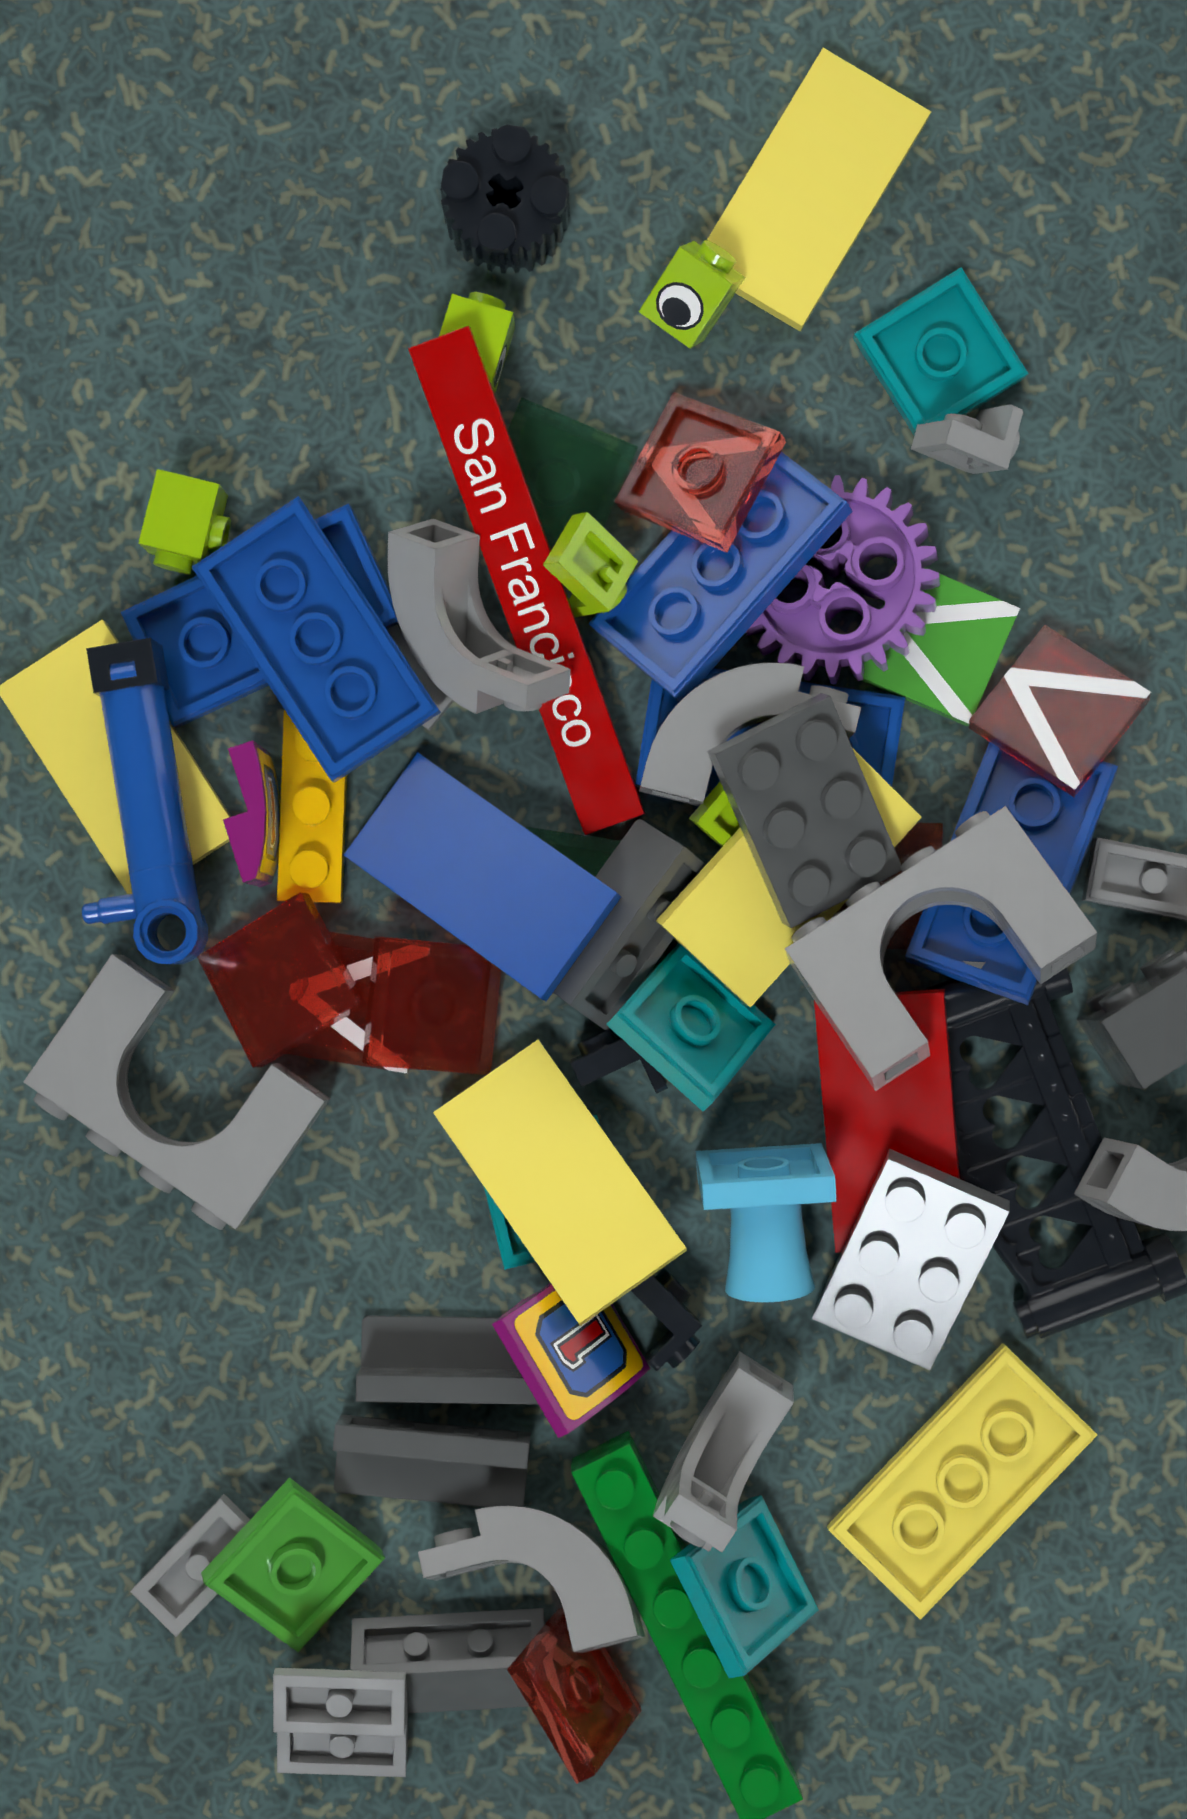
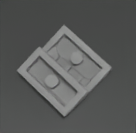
M275 1668L273 1674V1732H277V1773L406 1777L408 1763L406 1672Z

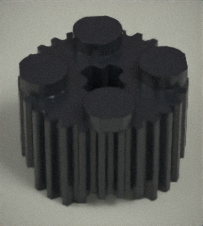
M506 124L498 130L497 128L492 129L491 136L488 137L483 132L478 133V141L474 142L469 138L466 140L467 148L465 150L459 147L455 150L457 160L449 159L448 165L443 169L440 189L442 195L441 203L449 238L454 240L457 252L463 251L464 259L467 262L474 259V264L478 267L484 262L487 264V271L491 272L495 266L500 267L501 273L506 274L508 267H512L515 273H519L520 268L524 267L531 272L535 262L542 266L545 264V255L551 257L555 255V242L561 243L563 241V231H567L568 217H570L569 182L565 177L564 165H559V156L557 153L550 154V146L547 143L540 146L538 144V136L533 135L531 137L524 127ZM501 196H514L517 198V207L509 209L504 203L496 205L495 200Z

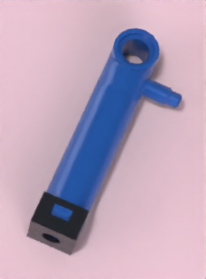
M152 638L86 648L93 693L101 698L132 893L101 898L98 902L87 903L82 907V917L87 924L98 922L108 924L136 919L133 938L137 949L146 959L157 964H184L194 960L203 952L208 941V925L200 911L164 690H169L163 647ZM174 914L184 922L186 937L177 949L170 951L160 944L157 937V928L166 916Z

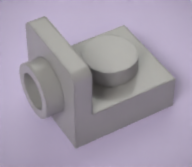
M1014 405L980 410L976 419L960 414H947L942 421L917 425L911 449L972 474L1008 470L1010 459L1014 456L1019 445L1020 434L1018 430L1023 410Z

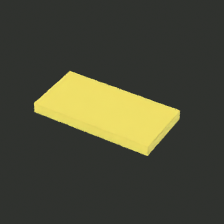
M822 48L707 239L731 254L736 260L733 269L746 277L736 291V294L801 332L928 121L931 111L827 49Z
M100 620L0 685V696L127 894H131L132 888L101 698L93 693L86 648L119 643L108 624L104 620ZM170 722L194 865L229 842L223 819L229 818L231 815Z
M853 749L895 848L922 817ZM739 828L657 918L656 922L743 1003L751 1008L790 964L785 948L794 943L791 939L793 934L803 925L818 917H824L826 921L830 920L848 899L793 928L784 925L741 828Z
M539 1040L533 1042L433 1112L580 1326L687 1251V1248Z
M1002 1343L827 1525V1528L921 1620L1094 1440L1097 1434Z

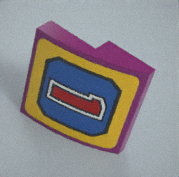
M252 740L228 748L248 811L223 819L243 883L263 887L272 884L278 864L280 795L270 752Z
M551 1283L518 1302L492 1323L558 1438L570 1433L590 1419L651 1369L613 1304L580 1326Z

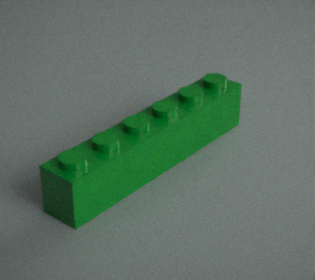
M629 1430L572 1458L571 1473L739 1819H765L803 1800L797 1774L748 1674L728 1678L670 1562V1559L683 1550L685 1545L682 1538L671 1527L653 1517L660 1493Z

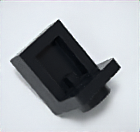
M611 1028L579 1042L577 1047L581 1055L570 1060L581 1087L640 1060L656 1094L668 1089L662 1074L621 1037L616 1038Z
M663 1268L656 1276L653 1274L631 1290L669 1329L645 1354L647 1363L655 1371H658L666 1362L672 1368L682 1363L700 1343V1340L694 1334L702 1327L699 1319L683 1304L691 1294Z

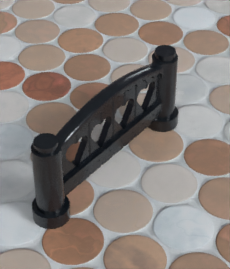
M1067 968L1042 984L1037 981L1029 1005L953 978L923 989H945L960 1179L1010 1201V1212L992 1247L1023 1288L1024 1298L1013 1302V1306L1026 1338L1039 1335L1040 1339L1158 1295L1166 1302L1187 1294L1186 1275L1174 1246L1165 1232L1141 1241L1134 1222L1107 1214L1074 1194L1097 1152L1102 1138L1049 1001L1073 993ZM978 1036L1020 1045L1019 1050L992 1086L980 1089L971 1083L969 1073L972 1064L965 1062L960 1055V1046L966 1038ZM1002 1096L1044 1106L1013 1147L1001 1148L993 1141L992 1133L995 1124L987 1121L983 1115L984 1103L990 1097ZM1025 1156L1066 1165V1168L1044 1198L1035 1207H1022L1016 1200L1015 1194L1018 1184L1009 1180L1006 1174L1007 1163L1013 1157ZM1039 1216H1048L1089 1225V1228L1064 1262L1058 1267L1049 1268L1041 1264L1039 1250L1042 1244L1034 1241L1029 1234L1031 1222Z

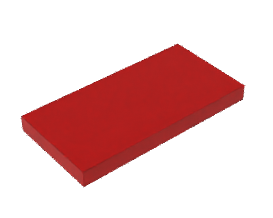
M945 989L894 992L927 1039L930 1056L876 1091L814 1000L826 1149L836 1182V1202H831L835 1253L841 1252L889 1149L960 1179Z

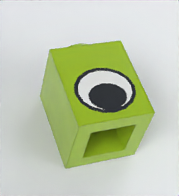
M704 240L701 245L692 241L678 248L640 308L639 313L691 349L706 339L746 277L733 269L736 260L726 250L708 240Z
M471 292L468 298L452 294L439 336L468 325L471 327L495 393L515 331L514 313L505 310L506 304L502 300L488 294Z

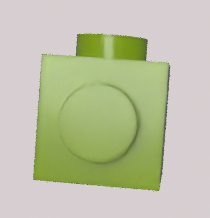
M157 469L138 544L149 554L155 555L153 561L155 566L178 573L190 574L192 565L197 564L228 543L231 518L223 516L228 495L218 483Z

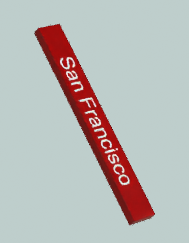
M468 325L408 348L474 532L480 535L479 546L516 648L571 669L569 693L542 703L539 711L584 835L645 814L564 585L543 566L551 549L471 327Z

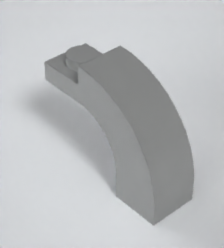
M436 519L426 520L389 531L388 578L395 614L412 654L427 676L443 693L463 708L475 714L501 704L516 711H534L539 709L542 703L569 693L571 669L516 648L505 640L491 623L484 609L478 585L480 535Z
M758 663L720 673L692 690L667 716L652 743L639 792L700 806L704 802L713 766L707 751L726 742L738 731L754 724L763 723L823 693L831 696L849 739L856 731L861 707L847 704L849 696L847 693L828 687L811 686L809 694L798 692L804 666Z
M1104 1137L1074 1194L1101 1211L1121 1219L1169 1231H1187V1157L1167 1164L1137 1144Z
M739 1351L700 1413L677 1455L658 1497L653 1517L671 1527L687 1542L702 1547L708 1552L712 1547L723 1552L737 1531V1508L744 1486L767 1443L794 1403L793 1385Z
M493 1506L476 1509L475 1513L480 1536L473 1537L471 1528L445 1532L434 1536L435 1548L418 1552L423 1578L435 1581L505 1563L525 1564L535 1569L550 1582L560 1598L573 1652L584 1653L645 1637L639 1611L609 1552L596 1539L579 1527L546 1512L517 1506Z

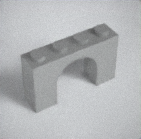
M1006 806L991 816L987 811H982L970 817L955 831L957 838L937 851L932 846L916 852L902 864L900 868L901 874L882 886L879 882H872L860 888L846 901L847 909L828 921L824 917H818L806 923L791 937L794 943L785 948L790 965L875 1091L930 1056L927 1039L890 987L883 972L884 956L890 939L899 926L912 915L937 905H960L981 912L993 920L1004 932L1040 984L1081 959L1096 947L1097 931Z
M112 954L23 1082L38 1092L33 1101L43 1110L64 1121L70 1114L90 1128L85 1136L95 1146L115 1157H118L121 1151L142 1164L138 1173L151 1185L166 1193H171L175 1187L195 1201L191 1210L203 1221L219 1230H223L226 1224L236 1230L249 1218L331 1098L282 1064L275 1063L271 1064L231 1123L213 1138L198 1142H183L157 1133L142 1120L132 1103L128 1088V1070L131 1057L137 1045L175 990L126 956Z

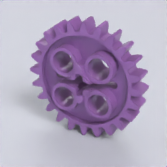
M835 475L831 484V490L847 501L853 512L837 528L842 532L840 540L830 548L819 549L809 562L831 577L838 576L841 570L845 571L848 584L853 590L863 593L868 597L881 599L885 602V606L881 609L872 607L860 595L842 583L835 582L830 589H826L821 572L812 566L805 565L792 580L797 579L805 582L808 585L806 594L794 603H784L775 598L746 631L748 636L765 632L757 645L763 656L774 652L780 647L778 663L794 664L798 659L801 660V666H804L803 677L807 681L812 679L819 666L826 667L831 684L837 683L841 667L850 666L853 675L858 681L863 680V662L870 659L883 672L888 670L885 651L890 647L896 652L907 656L910 652L907 641L903 636L904 633L907 631L922 636L926 633L925 623L916 613L935 612L937 607L936 599L922 590L940 586L939 572L924 569V567L938 560L935 546H919L929 536L926 523L907 527L913 516L912 505L908 502L891 511L890 508L893 500L891 489L886 487L873 500L869 498L867 479L861 478L857 483L853 493L845 492L840 475ZM876 557H887L897 564L895 571L889 577L881 580L868 578L862 572L865 565ZM843 610H852L863 616L862 623L858 629L849 634H838L829 628L831 619Z

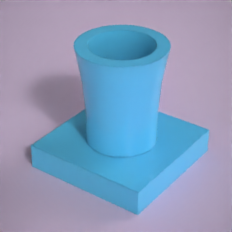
M822 1143L695 1151L697 1179L703 1209L730 1208V1255L725 1285L726 1294L735 1299L749 1302H781L810 1294L815 1289V1283L806 1249L801 1204L836 1202L835 1174Z

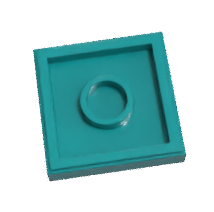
M962 267L857 331L853 336V340L913 435H915L917 425L942 421L947 414L966 415L1020 382L1029 374Z
M678 943L606 1025L701 1111H704L715 1101L776 1024L754 1004L750 1008L743 1003L688 950Z
M762 1495L751 1497L738 1505L737 1531L723 1552L714 1547L708 1552L704 1548L690 1543L670 1559L728 1678L745 1676L819 1610Z

